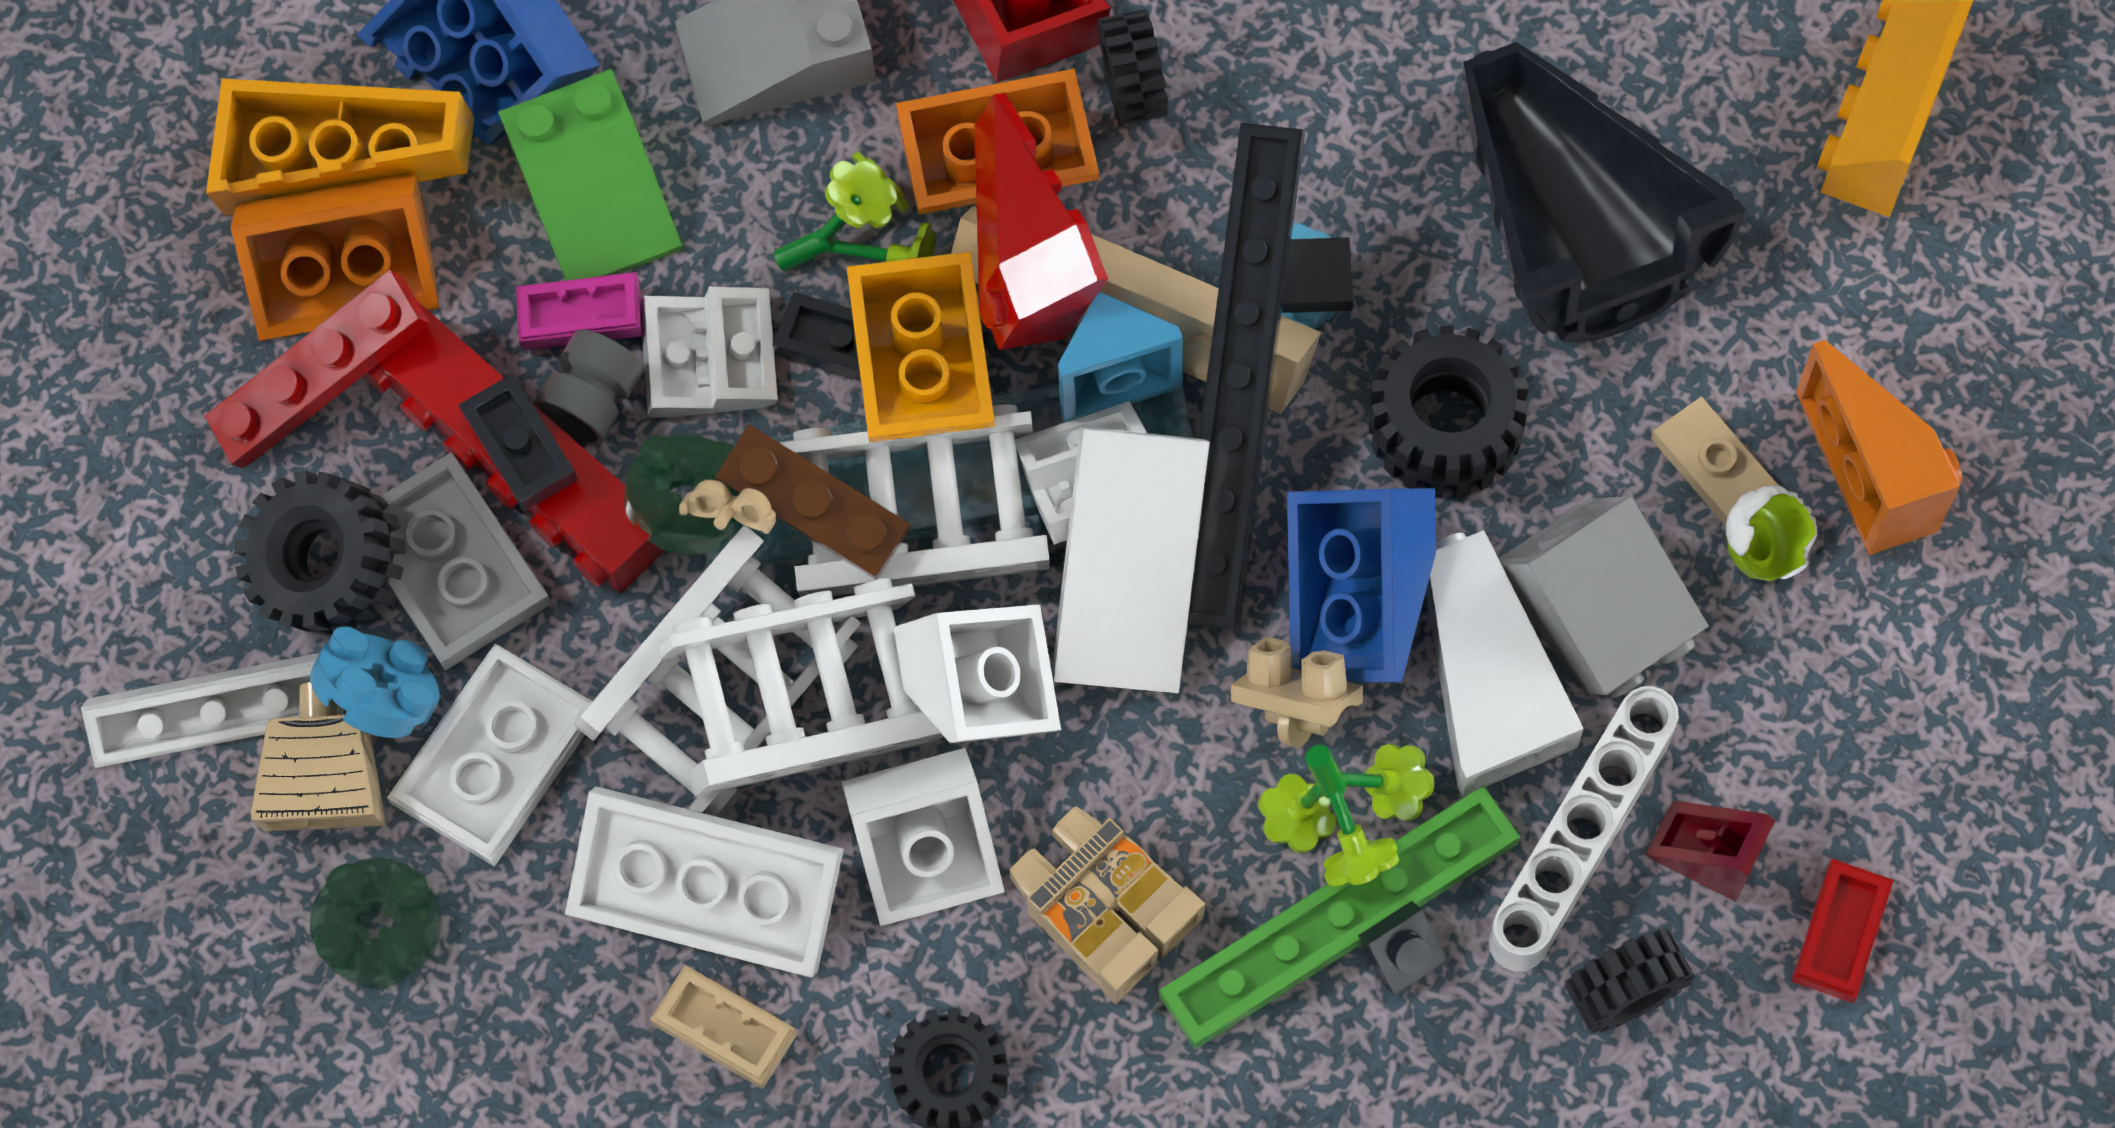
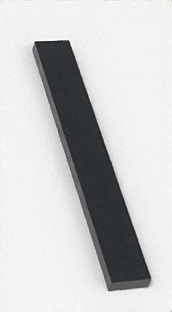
M1240 123L1199 439L1209 441V450L1187 624L1240 631L1305 138V131L1303 129Z

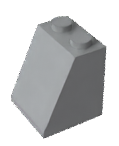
M1632 496L1587 499L1498 558L1528 619L1586 694H1609L1611 698H1616L1631 691L1643 682L1644 677L1641 674L1643 670L1658 660L1662 664H1666L1682 657L1694 648L1695 643L1692 637L1709 627Z

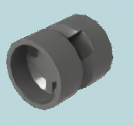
M577 329L557 361L562 373H551L548 376L533 404L569 436L586 444L601 445L619 415L618 408L614 402H618L619 399L629 398L644 372V368L634 354L612 339L597 332Z

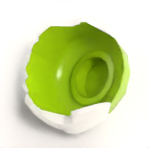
M1763 486L1756 491H1749L1743 494L1732 507L1727 517L1726 541L1729 557L1741 572L1752 579L1772 581L1778 578L1787 579L1798 574L1807 567L1809 563L1807 561L1808 553L1817 537L1816 518L1811 516V508L1803 504V500L1798 498L1797 493L1787 491L1782 486Z

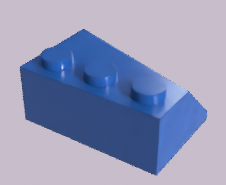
M389 0L357 34L368 46L375 47L381 43L396 55L397 59L393 67L406 78L413 79L419 75L437 91L460 92L474 115L472 133L487 146L506 136L498 111L588 78L601 66L556 0Z

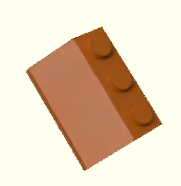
M1075 68L896 103L901 142L911 189L919 215L976 204L974 126L992 96L997 93H1006L1035 139L1036 162L1042 171L1054 170L1062 182L1061 187L1099 180V170Z
M416 172L236 204L230 228L259 341L311 332L389 270L404 277L416 300L427 310L439 308L428 224Z

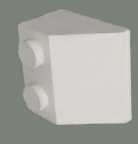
M1040 604L935 613L893 627L903 690L950 743L1050 733L1061 730Z
M966 748L841 781L880 926L1005 892L978 783Z

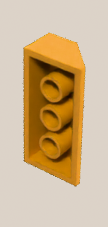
M1882 0L1876 19L1884 21L1886 24L1880 37L1872 34L1868 35L1856 68L1866 71L1861 87L1849 83L1836 117L1847 121L1841 138L1829 134L1816 167L1827 172L1820 193L1890 217L1974 0Z

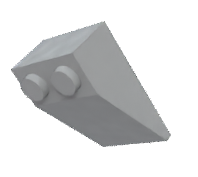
M713 0L675 21L704 127L877 82L872 48L857 0Z

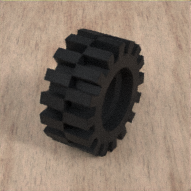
M1143 9L1098 19L1097 28L1100 38L1099 45L1102 52L1103 68H1105L1111 102L1114 106V114L1119 126L1167 116L1168 98L1165 91V77L1162 73L1163 66L1158 53V43L1156 37H1154V28L1148 11Z
M1662 928L1654 933L1652 931L1643 933L1636 940L1631 938L1623 942L1622 946L1616 949L1612 947L1603 952L1604 956L1599 959L1590 960L1584 964L1585 968L1576 970L1571 975L1572 978L1566 980L1565 988L1589 1032L1595 1034L1599 1031L1601 1033L1608 1031L1615 1025L1619 1027L1634 1017L1638 1018L1646 1014V1011L1652 1008L1660 1007L1666 1003V999L1676 997L1682 992L1681 989L1688 987L1692 980L1695 979V975L1670 930Z
M948 1007V1014L938 1015L936 1009L925 1012L927 1019L918 1023L914 1018L906 1025L908 1032L904 1037L898 1034L893 1043L895 1052L893 1056H889L888 1067L896 1101L901 1110L904 1109L909 1119L917 1126L919 1123H922L927 1128H964L968 1126L978 1128L983 1125L982 1119L988 1114L992 1117L1000 1109L999 1102L1001 1098L1006 1097L1009 1068L1003 1042L1000 1043L997 1031L991 1024L986 1027L982 1024L981 1016L971 1011L968 1017L961 1015L959 1008ZM948 1048L963 1051L972 1059L975 1065V1074L971 1084L962 1092L954 1095L939 1094L933 1091L924 1080V1068L929 1058L936 1052Z

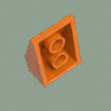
M1822 340L1813 343L1796 394L1868 554L1871 555L1939 532L1962 483V472L1956 455L1950 448L1943 449L1935 430L1829 342Z

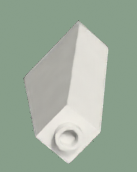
M1480 531L1468 537L1464 533H1456L1441 539L1436 543V555L1426 589V597L1456 783L1461 795L1465 796L1483 785L1486 787L1578 748L1584 728L1485 531Z

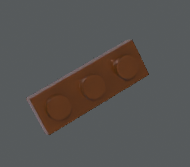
M748 424L715 475L716 481L722 482L728 489L738 495L746 488L756 489L763 493L770 502L771 509L776 513L778 520L875 580L879 579L911 528L910 523L750 424Z

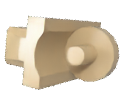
M1267 637L1249 648L1247 673L1231 684V702L1265 710V720L1277 724L1280 742L1290 747L1299 748L1308 741L1312 733L1324 736L1328 728L1337 722L1340 714L1346 707H1358L1362 704L1363 685L1347 682L1344 655L1325 650L1312 652L1302 659V670L1291 668V646L1288 644V641Z

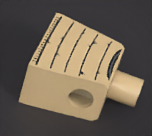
M311 682L300 685L299 717L270 719L266 725L251 809V821L263 831L385 826V815L371 734L360 731L344 722L343 718L345 715H338V705L332 698L326 707L317 698Z

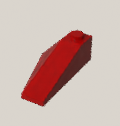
M997 93L990 99L974 128L979 311L985 326L991 328L998 349L1002 350L1066 339L1107 282L1108 277L1084 217L1079 209L1066 210L1057 196L1060 193L1062 182L1054 170H1041L1036 162L1035 139L1006 93Z

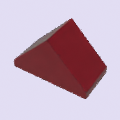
M1673 800L1645 855L1649 859L1736 902L1763 849L1775 820L1765 813Z

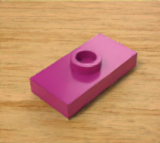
M636 272L516 287L518 339L523 351L565 346L577 329L597 332L612 340L644 336L640 280Z

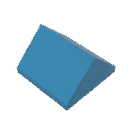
M1099 291L1058 363L1060 406L1064 423L1128 401L1133 404L1183 388V337L1179 327Z

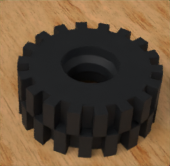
M308 471L294 473L295 482L283 477L271 483L276 495L270 496L260 493L252 502L260 509L256 517L244 514L239 526L249 530L247 541L236 540L234 552L246 557V564L235 567L238 580L252 584V586L243 591L250 603L262 606L258 612L266 618L278 621L279 624L319 635H332L337 628L343 626L357 630L354 619L367 623L371 622L379 615L372 605L375 601L384 604L390 602L395 593L385 587L390 577L401 580L404 569L402 566L393 564L394 554H405L404 540L391 536V532L401 528L397 516L384 512L389 504L381 496L370 493L371 489L329 473L318 471L317 475ZM324 531H332L336 534L339 543L337 561L326 576L314 578L310 575L307 565L310 546L319 534Z

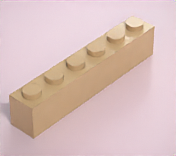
M974 204L960 218L951 254L971 251L974 279L978 283L976 204ZM1092 235L1108 277L1100 292L1178 326L1183 337V372L1206 382L1219 288ZM1087 310L1084 312V314L1075 326H1079ZM1282 315L1269 409L1279 414L1284 411L1304 384L1321 335L1320 331Z

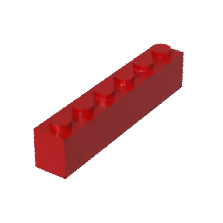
M419 303L430 324L363 377L380 393L383 394L391 388L404 400L400 404V408L405 415L424 432L431 426L439 431L446 438L442 443L448 453L452 452L464 469L469 470L474 464L490 477L485 482L489 490L506 507L512 509L518 502L473 433L458 404L497 383L504 377ZM532 403L575 470L578 481L526 510L533 516L528 522L533 530L551 547L555 548L562 542L576 555L572 560L574 566L590 583L600 587L606 582L616 592L621 594L673 544L666 521Z

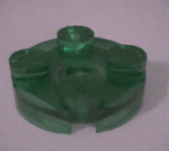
M694 435L654 436L646 440L642 445L640 454L631 462L624 487V508L633 526H635L636 521L641 529L650 534L648 541L658 548L684 555L708 553L719 548L721 540L731 536L734 531L736 535L744 525L733 517L724 529H718L714 526L716 518L697 517L689 512L686 515L679 514V505L682 502L681 494L671 492L672 489L678 488L681 485L696 487L702 481L716 480L715 475L734 446L727 442H715L708 438ZM729 489L731 495L739 496L738 494Z
M368 858L353 864H342L335 867L329 873L326 884L316 896L310 916L311 938L322 961L344 981L365 988L388 987L404 980V976L414 972L420 964L424 965L431 958L437 948L442 931L441 908L425 877L409 865L388 858ZM383 907L385 916L393 918L391 928H381L377 938H368L367 929L359 925L362 916L370 915L373 908Z

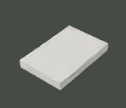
M494 644L392 789L387 799L392 805L495 867L585 736L574 724L593 701L499 645Z

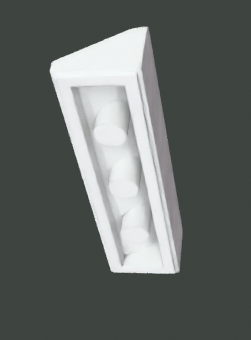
M319 653L87 699L81 706V711L95 768L264 735L266 725L270 719L300 716V685L311 682V669ZM338 705V715H345L344 709Z

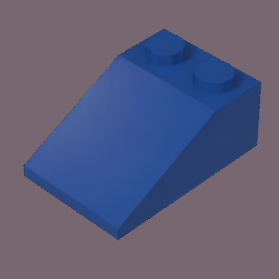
M1435 488L1287 492L1291 668L1302 670L1303 658L1312 652L1325 650L1344 655L1347 682H1402L1436 555Z

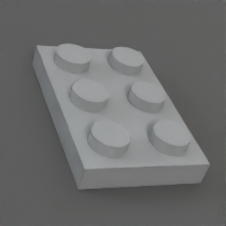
M452 452L381 495L389 504L384 512L396 515L401 525V528L391 532V536L402 539L405 542V554H394L393 564L404 567L401 580L390 577L387 584L392 592L395 593L394 595L444 671L552 604L548 594Z

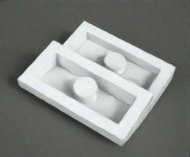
M709 287L705 297L644 296L641 303L644 335L642 339L648 417L689 416L757 409L776 404L778 396L772 345L773 333L769 288Z
M1130 401L1015 439L1017 458L1054 545L1066 541L1068 537L1080 427L1147 434Z

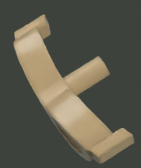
M716 480L700 482L693 491L685 496L679 505V514L686 515L689 512L697 517L716 518L714 526L718 529H724L732 517L739 523L763 531L765 534H769L776 523V513L771 509L770 502L763 493L756 489L746 488L741 491L739 496H733L725 484Z

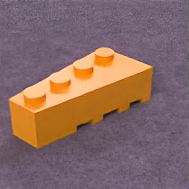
M222 78L206 194L225 216L234 214L236 204L410 172H416L418 182L467 174L474 115L461 93L455 91Z

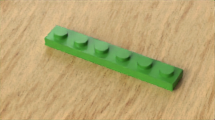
M1483 785L1397 839L1395 842L1398 847L1396 852L1399 861L1391 869L1379 872L1373 880L1360 885H1352L1349 882L1339 886L1324 885L1159 990V998L1194 1050H1196L1360 946L1362 943L1358 935L1410 901H1413L1419 907L1423 906L1517 846L1520 836Z

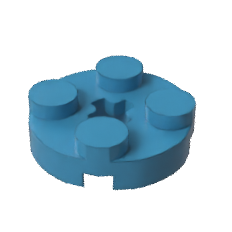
M339 627L333 632L330 640L321 648L310 674L314 693L326 707L332 698L337 705L347 710L343 718L344 722L360 731L380 737L401 738L411 735L416 725L421 724L423 728L433 714L440 695L435 677L425 666L428 661V655L419 645L408 640L392 642L378 636L361 633L351 627Z

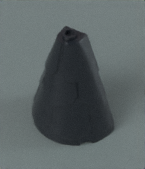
M1518 42L1493 51L1481 52L1475 57L1463 61L1461 87L1476 162L1480 172L1486 177L1494 222L1497 230L1502 235L1515 295L1522 302L1526 315L1539 332L1543 335L1548 331L1555 332L1562 342H1587L1622 333L1648 321L1675 304L1692 290L1686 280L1693 276L1705 262L1709 267H1715L1722 259L1737 236L1746 212L1745 208L1734 198L1730 190L1661 145L1658 138L1598 101L1597 93Z

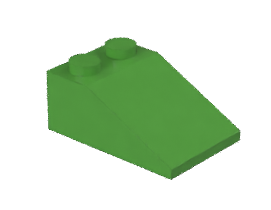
M612 69L498 111L509 145L565 281L620 274L683 250L682 243Z

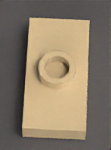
M1702 396L1652 432L1651 440L1725 526L1730 510L1743 494L1749 491H1756L1763 486H1779Z
M684 965L650 1019L653 1026L761 1089L765 1087L797 1036L794 1027L687 965Z

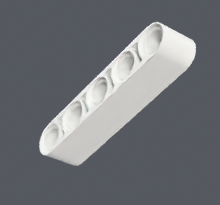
M1644 686L1631 691L1625 697L1498 909L1489 937V947L1494 960L1503 968L1514 972L1527 971L1536 967L1542 961L1669 747L1679 715L1678 706L1673 697L1665 690L1654 686ZM1637 714L1651 715L1659 721L1662 730L1656 733L1641 732L1633 726L1630 718ZM1606 766L1620 767L1628 773L1631 782L1624 786L1610 785L1602 779L1599 770ZM1576 818L1591 820L1597 825L1600 835L1593 839L1578 838L1571 833L1567 823ZM1544 871H1554L1560 873L1566 879L1569 888L1561 893H1550L1544 891L1538 885L1535 877ZM1521 924L1529 927L1535 933L1537 942L1529 947L1520 948L1507 941L1503 931L1511 925Z

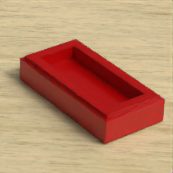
M1831 858L1791 982L1854 1003L1894 880Z

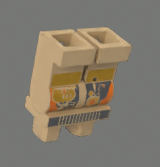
M1075 806L1052 830V836L1071 856L1055 869L1033 848L1011 867L1010 878L1022 896L1027 899V914L1037 924L1042 926L1060 948L1117 1004L1157 965L1158 955L1163 959L1204 919L1205 902L1187 886L1183 889L1153 862L1138 844L1124 835L1123 830L1113 820L1109 818L1101 825L1095 818Z

